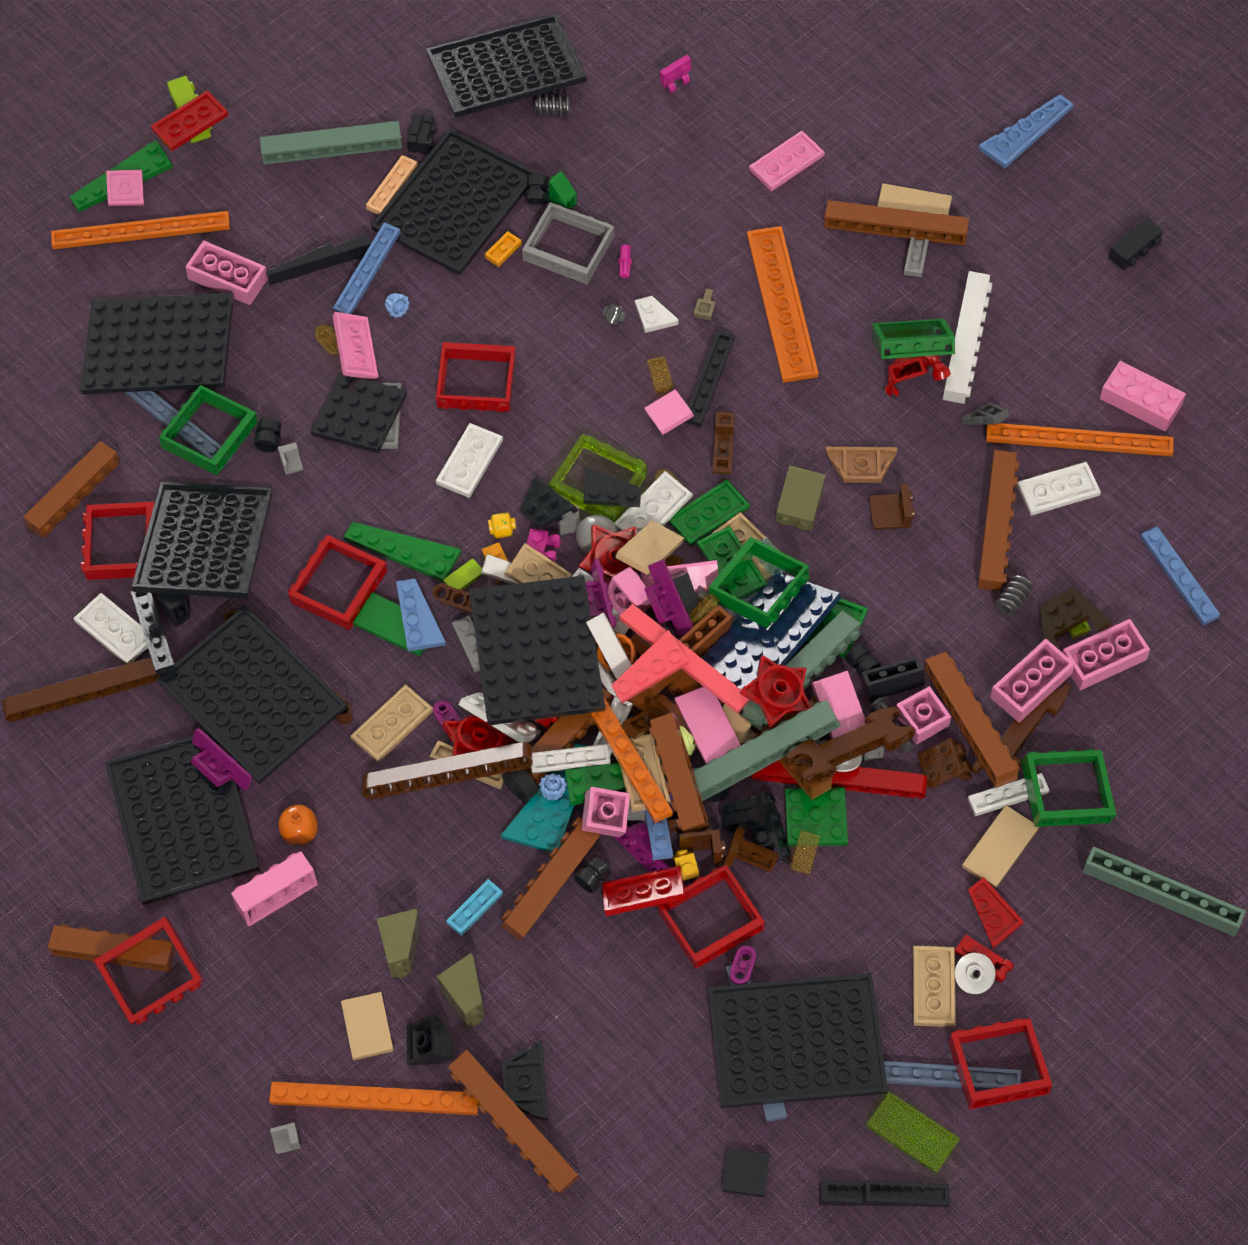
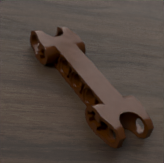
M1068 682L1060 689L1054 690L1020 723L1014 719L1001 737L1002 744L1008 747L1012 760H1016L1019 767L1022 759L1016 756L1046 713L1056 717L1063 708L1065 699L1072 687ZM978 758L971 771L975 775L983 769Z
M898 707L880 709L866 717L864 721L866 725L820 745L814 739L801 743L786 755L785 763L790 766L801 764L808 768L801 775L800 782L802 785L821 783L834 776L837 771L835 766L881 746H884L888 752L900 748L915 736L916 729L910 725L900 727L893 723L901 712Z

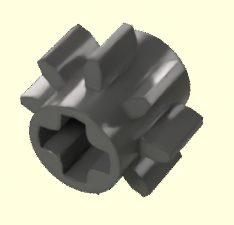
M615 303L605 306L602 313L605 315V321L615 325L618 324V321H624L626 315L622 311L623 307Z

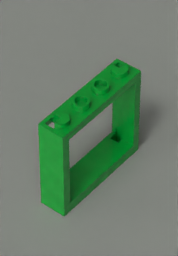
M944 318L872 323V341L881 359L955 354V335ZM936 329H940L942 333L936 334ZM890 349V354H884V350Z
M200 385L195 392L191 393L190 399L181 406L179 413L172 417L167 428L162 430V434L159 437L161 448L218 475L257 425V413ZM203 402L242 420L212 459L173 441Z
M750 537L709 586V599L768 628L771 623L777 621L780 612L788 607L792 597L797 596L800 587L808 582L810 578L809 565ZM753 556L795 576L767 612L725 592L726 588Z
M1052 750L1046 753L1033 751L1025 755L1021 764L1035 827L1111 823L1115 818L1116 811L1102 750H1067L1065 752ZM1093 762L1103 808L1045 811L1035 765Z

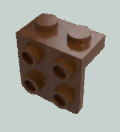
M908 484L900 485L899 494L872 495L870 497L872 524L875 530L911 528L912 518H915V508L911 507L913 492L909 491Z
M949 738L918 754L923 774L927 776V786L929 788L937 787L956 777L964 781L972 779L970 773L972 768L966 760V750L962 743Z
M719 830L685 831L679 835L680 850L702 851L712 849L714 868L722 867V860H725V842L720 840Z

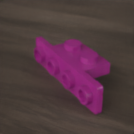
M594 559L591 566L594 581L585 582L591 619L605 613L610 625L614 629L616 627V617L612 615V601L608 599V586L603 580V566L599 564L598 559Z
M662 559L648 565L655 584L644 590L659 624L671 620L678 636L686 634L693 628V625L665 561Z
M200 728L196 729L192 743L202 752L192 757L191 763L217 787L232 779L244 791L249 789L252 780L249 772L242 768L235 759L230 757Z
M642 821L631 827L626 825V833L621 837L613 836L649 872L669 868L661 859L653 860L647 826Z

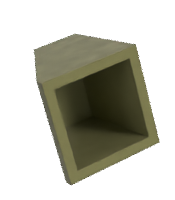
M789 465L776 512V522L785 526L791 525L801 530L812 531L824 495L826 475Z
M417 909L377 919L391 978H403L412 972L420 932Z
M470 953L437 976L440 992L467 1028L471 1025H478L484 1017L474 958Z

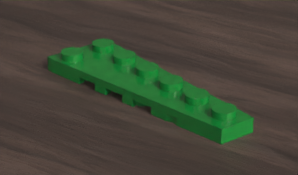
M155 140L109 171L142 170V180L144 182L173 167ZM106 173L70 196L78 212L108 199Z
M352 522L344 535V540L441 582L449 576L461 555V549L356 522Z
M619 763L565 769L570 806L585 803L586 791L591 787L613 791L624 790L626 792Z

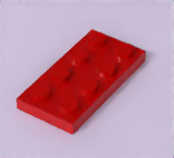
M207 90L151 125V130L172 152L229 115L228 111Z
M681 866L602 883L606 916L685 899Z

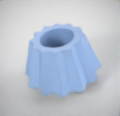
M390 294L385 300L386 309L390 316H394V318L401 317L409 309L408 305L410 302L408 297L403 294Z
M551 774L541 778L539 786L543 796L547 800L554 801L561 798L567 784L560 775Z

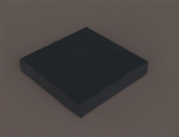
M727 1149L722 1192L764 1197L769 1154Z

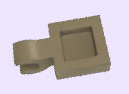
M706 289L704 298H698L694 317L711 321L716 303L712 301L713 290Z

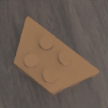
M826 447L825 453L843 483H881L897 454V447Z

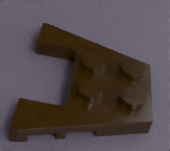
M1074 587L1040 606L1043 641L1047 639L1061 652L1057 637L1088 619L1091 620L1098 633L1114 625L1106 615Z

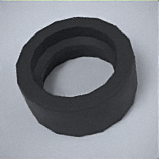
M524 769L502 774L505 785L523 802H528L539 791L535 781Z

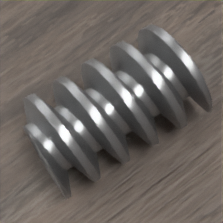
M540 94L535 99L534 113L537 115L539 110L540 115L543 116L546 111L547 116H550L553 111L554 116H557L560 112L561 117H564L567 112L568 117H570L571 104L569 97L566 95L563 100L561 94H559L558 99H556L555 95L552 94L551 99H549L548 94H545L544 98Z
M1013 576L996 601L995 605L998 611L1008 617H1013V613H1018L1019 607H1022L1023 602L1027 600L1026 596L1030 595V590H1033V583L1025 577Z

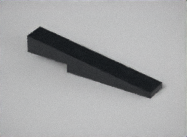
M364 233L334 248L331 243H328L267 271L268 283L273 285L364 257L371 242Z
M822 1180L819 1183V1205L948 1207L950 1205L949 1184L865 1180L864 1182Z

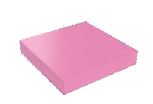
M142 170L106 171L108 206L144 205Z
M676 389L644 408L662 435L694 416Z

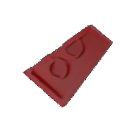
M984 877L968 889L993 949L1024 924V921Z

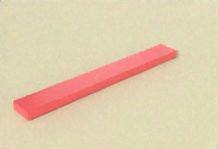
M634 604L623 612L619 620L651 645L667 632ZM674 637L689 661V664L681 669L738 714L750 701L739 693L741 689Z

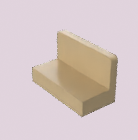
M724 704L723 710L738 741L745 743L747 740L757 738V734L750 728L751 723L740 712L737 714Z

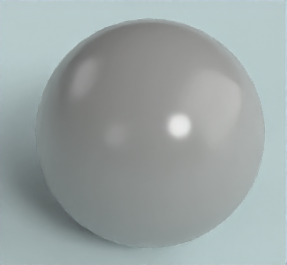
M591 515L580 522L576 530V541L584 553L588 554L591 550L592 525H598L614 533L618 532L616 525L608 517Z

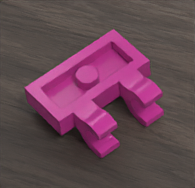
M685 55L660 71V83L664 88H669L670 94L676 91L674 83L676 79H682L683 85L690 82L687 73L691 70V58Z
M530 529L527 545L556 563V552L545 551L547 546L560 548V536H549V531Z

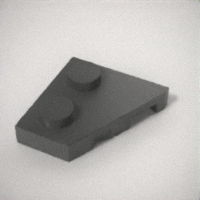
M989 402L960 419L962 425L999 424L1010 415L1008 409Z

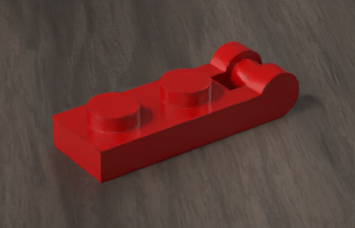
M968 935L963 937L954 951L961 958L970 953H980L987 956L994 966L997 964L1001 967L999 970L995 969V980L1001 983L1005 980L1006 973L1010 972L1014 967L1012 962L1003 959Z

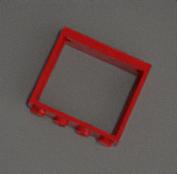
M443 342L436 392L437 407L443 409L456 408L461 410L474 409L479 411L510 412L516 361L515 346ZM448 359L509 362L505 398L444 395Z
M154 502L86 505V512L83 513V522L86 525L85 529H82L85 545H82L84 562H81V572L85 573L87 580L134 578L138 563L91 566L93 518L146 515L147 533L155 505Z
M326 535L324 540L319 542L315 554L309 557L305 569L300 571L296 583L290 586L288 590L290 603L350 631L353 621L387 573L386 562ZM330 548L373 568L344 614L301 594Z
M727 865L718 869L714 868L709 875L705 877L700 876L693 881V884L687 887L684 886L685 899L657 905L658 913L695 970L757 935L765 928L764 920ZM724 880L751 922L701 951L694 953L668 911Z
M167 917L161 918L94 959L96 966L130 1024L137 1023V1025L146 1022L148 1020L147 1016L153 1012L158 1014L164 1011L166 1004L171 1001L173 1004L184 998V993L189 990L191 993L198 990L202 986L201 983L205 981ZM165 929L193 979L136 1014H133L106 965Z
M1017 1018L1007 1023L996 1022L986 1027L980 1025L965 1031L959 1029L950 1034L948 1044L969 1110L1050 1094L1053 1085L1030 1018ZM1025 1032L1040 1080L975 1092L961 1044Z

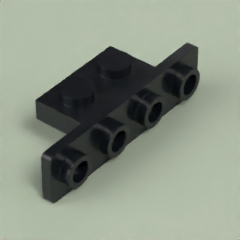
M762 788L759 790L761 800L767 805V811L765 814V825L751 828L755 844L766 849L775 846L779 859L790 864L792 863V852L785 839L786 832L780 823L781 816L776 810V799L771 792Z

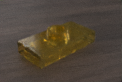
M665 356L648 359L647 365L655 393L673 390V383Z
M805 831L800 832L791 870L810 875L821 836Z

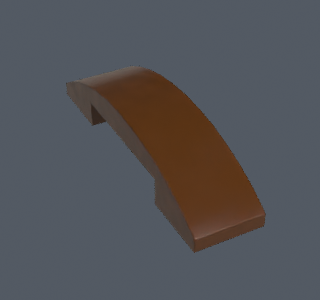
M716 412L713 473L731 474L735 414L732 412Z

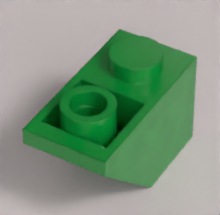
M560 171L549 180V199L551 203L571 210L577 204V193L563 172Z

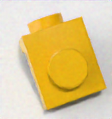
M687 849L676 851V855H673L672 860L675 862V866H681L683 881L700 876L694 853Z

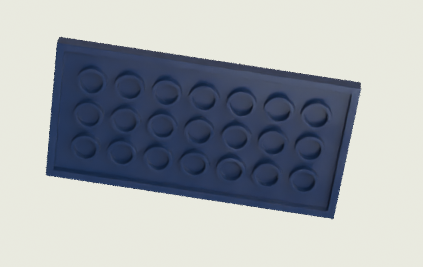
M776 572L767 582V586L763 587L749 604L767 612L795 577ZM807 582L800 587L797 596L792 597L788 607L780 612L775 623H771L768 628H765L739 615L731 624L730 629L718 639L702 659L738 688L742 689L757 678L759 660L763 655L776 664L785 666L841 599L840 593Z

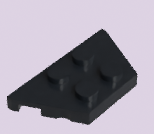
M535 478L519 511L523 516L544 530L553 523L563 520L564 514L570 511L574 514L578 509L574 504Z
M539 1040L534 1046L527 1050L524 1049L518 1052L516 1056L502 1062L504 1092L521 1111L543 1120H548L542 1040Z

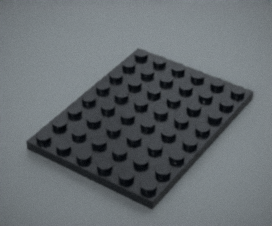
M556 14L426 48L429 60L455 118L587 82V75Z
M449 129L371 224V229L379 232L383 223L399 228L401 233L395 242L461 275L528 190L526 187L527 176L537 174V172Z
M233 293L92 300L80 385L81 394L198 389L200 385L206 388L225 387L234 302Z
M161 482L133 580V592L248 599L272 498V488Z
M584 575L469 590L487 726L605 711L595 639L586 623L591 620Z
M245 605L175 663L176 670L166 672L157 679V682L242 768L249 772L258 784L262 783L348 708L347 704Z
M204 732V733H206L217 745H219L207 732ZM193 736L105 762L143 905L260 870L235 781L231 779L217 787L191 763L192 757L202 752L192 743Z
M872 973L708 987L721 1108L888 1094Z

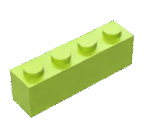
M187 76L167 82L168 90L176 109L198 96V94H194L195 87L192 81H188ZM212 127L191 139V144L211 137L210 130Z

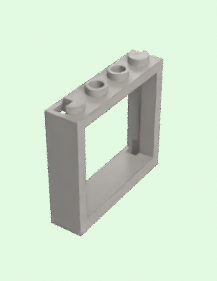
M550 202L522 250L523 261L588 285L614 238V226ZM552 219L604 237L587 268L536 249Z

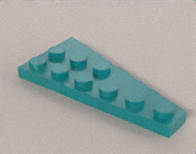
M576 743L573 748L587 746ZM565 770L553 771L551 773L560 775L567 784ZM567 786L561 798L554 801L547 800L543 796L541 788H539L538 793L528 801L501 834V838L549 853L555 847L559 848L562 844L560 840L567 831L576 806H570Z

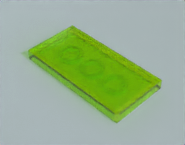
M888 1092L866 1124L867 1128L936 1174L960 1140L959 1137L891 1092Z

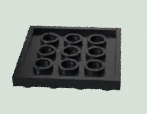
M340 373L311 430L312 436L379 453L405 401L407 391L357 377L345 376Z

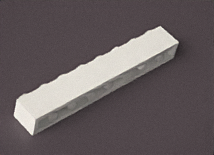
M972 271L968 273L955 336V354H952L949 365L951 375L946 380L943 400L965 404L966 397H970L971 386H968V384L973 382L975 371H971V369L976 367L978 356H974V354L979 352L981 342L977 341V339L982 337L983 326H980L981 322L985 323L986 312L983 309L984 307L988 308L989 297H986V294L991 293L992 282H989L990 275Z

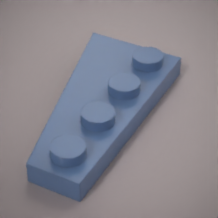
M416 579L397 581L408 652L445 646L446 642Z

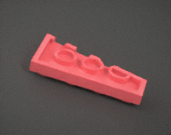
M668 630L611 687L620 702L624 703L688 665L689 661Z

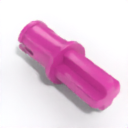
M627 244L620 246V258L618 259V264L620 265L619 276L622 279L629 278L630 265L632 264V259L630 258L631 246Z

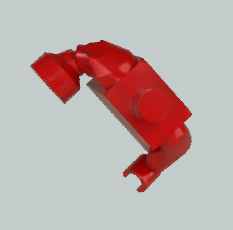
M938 355L897 358L888 366L887 383L889 385L885 387V392L890 398L892 393L898 396L899 390L895 387L897 382L926 374L929 366H933L932 376L934 381L949 377L951 372L948 366L940 362L941 360Z

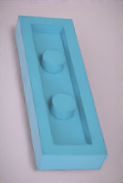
M488 879L446 920V923L462 936L503 895V891Z

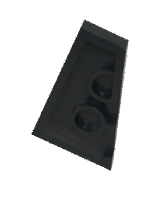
M587 468L584 504L640 507L642 487Z

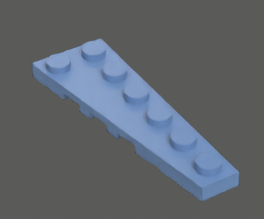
M1058 95L1042 105L1041 108L1031 112L1025 119L1018 120L1017 124L1005 128L1001 134L994 135L981 143L979 150L1005 169L1073 108V103L1062 95Z

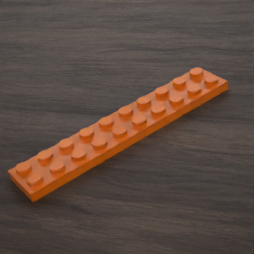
M782 226L747 231V240L782 383L817 378L819 373Z

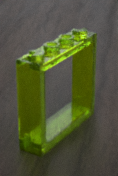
M582 434L550 481L549 487L575 506L593 515L606 516L615 523L626 508L625 506L611 507L609 505L584 504V493L561 483L583 448L636 472L629 482L636 486H640L646 477L647 464L640 459L629 456L626 452L614 449L609 444L597 441L592 436Z

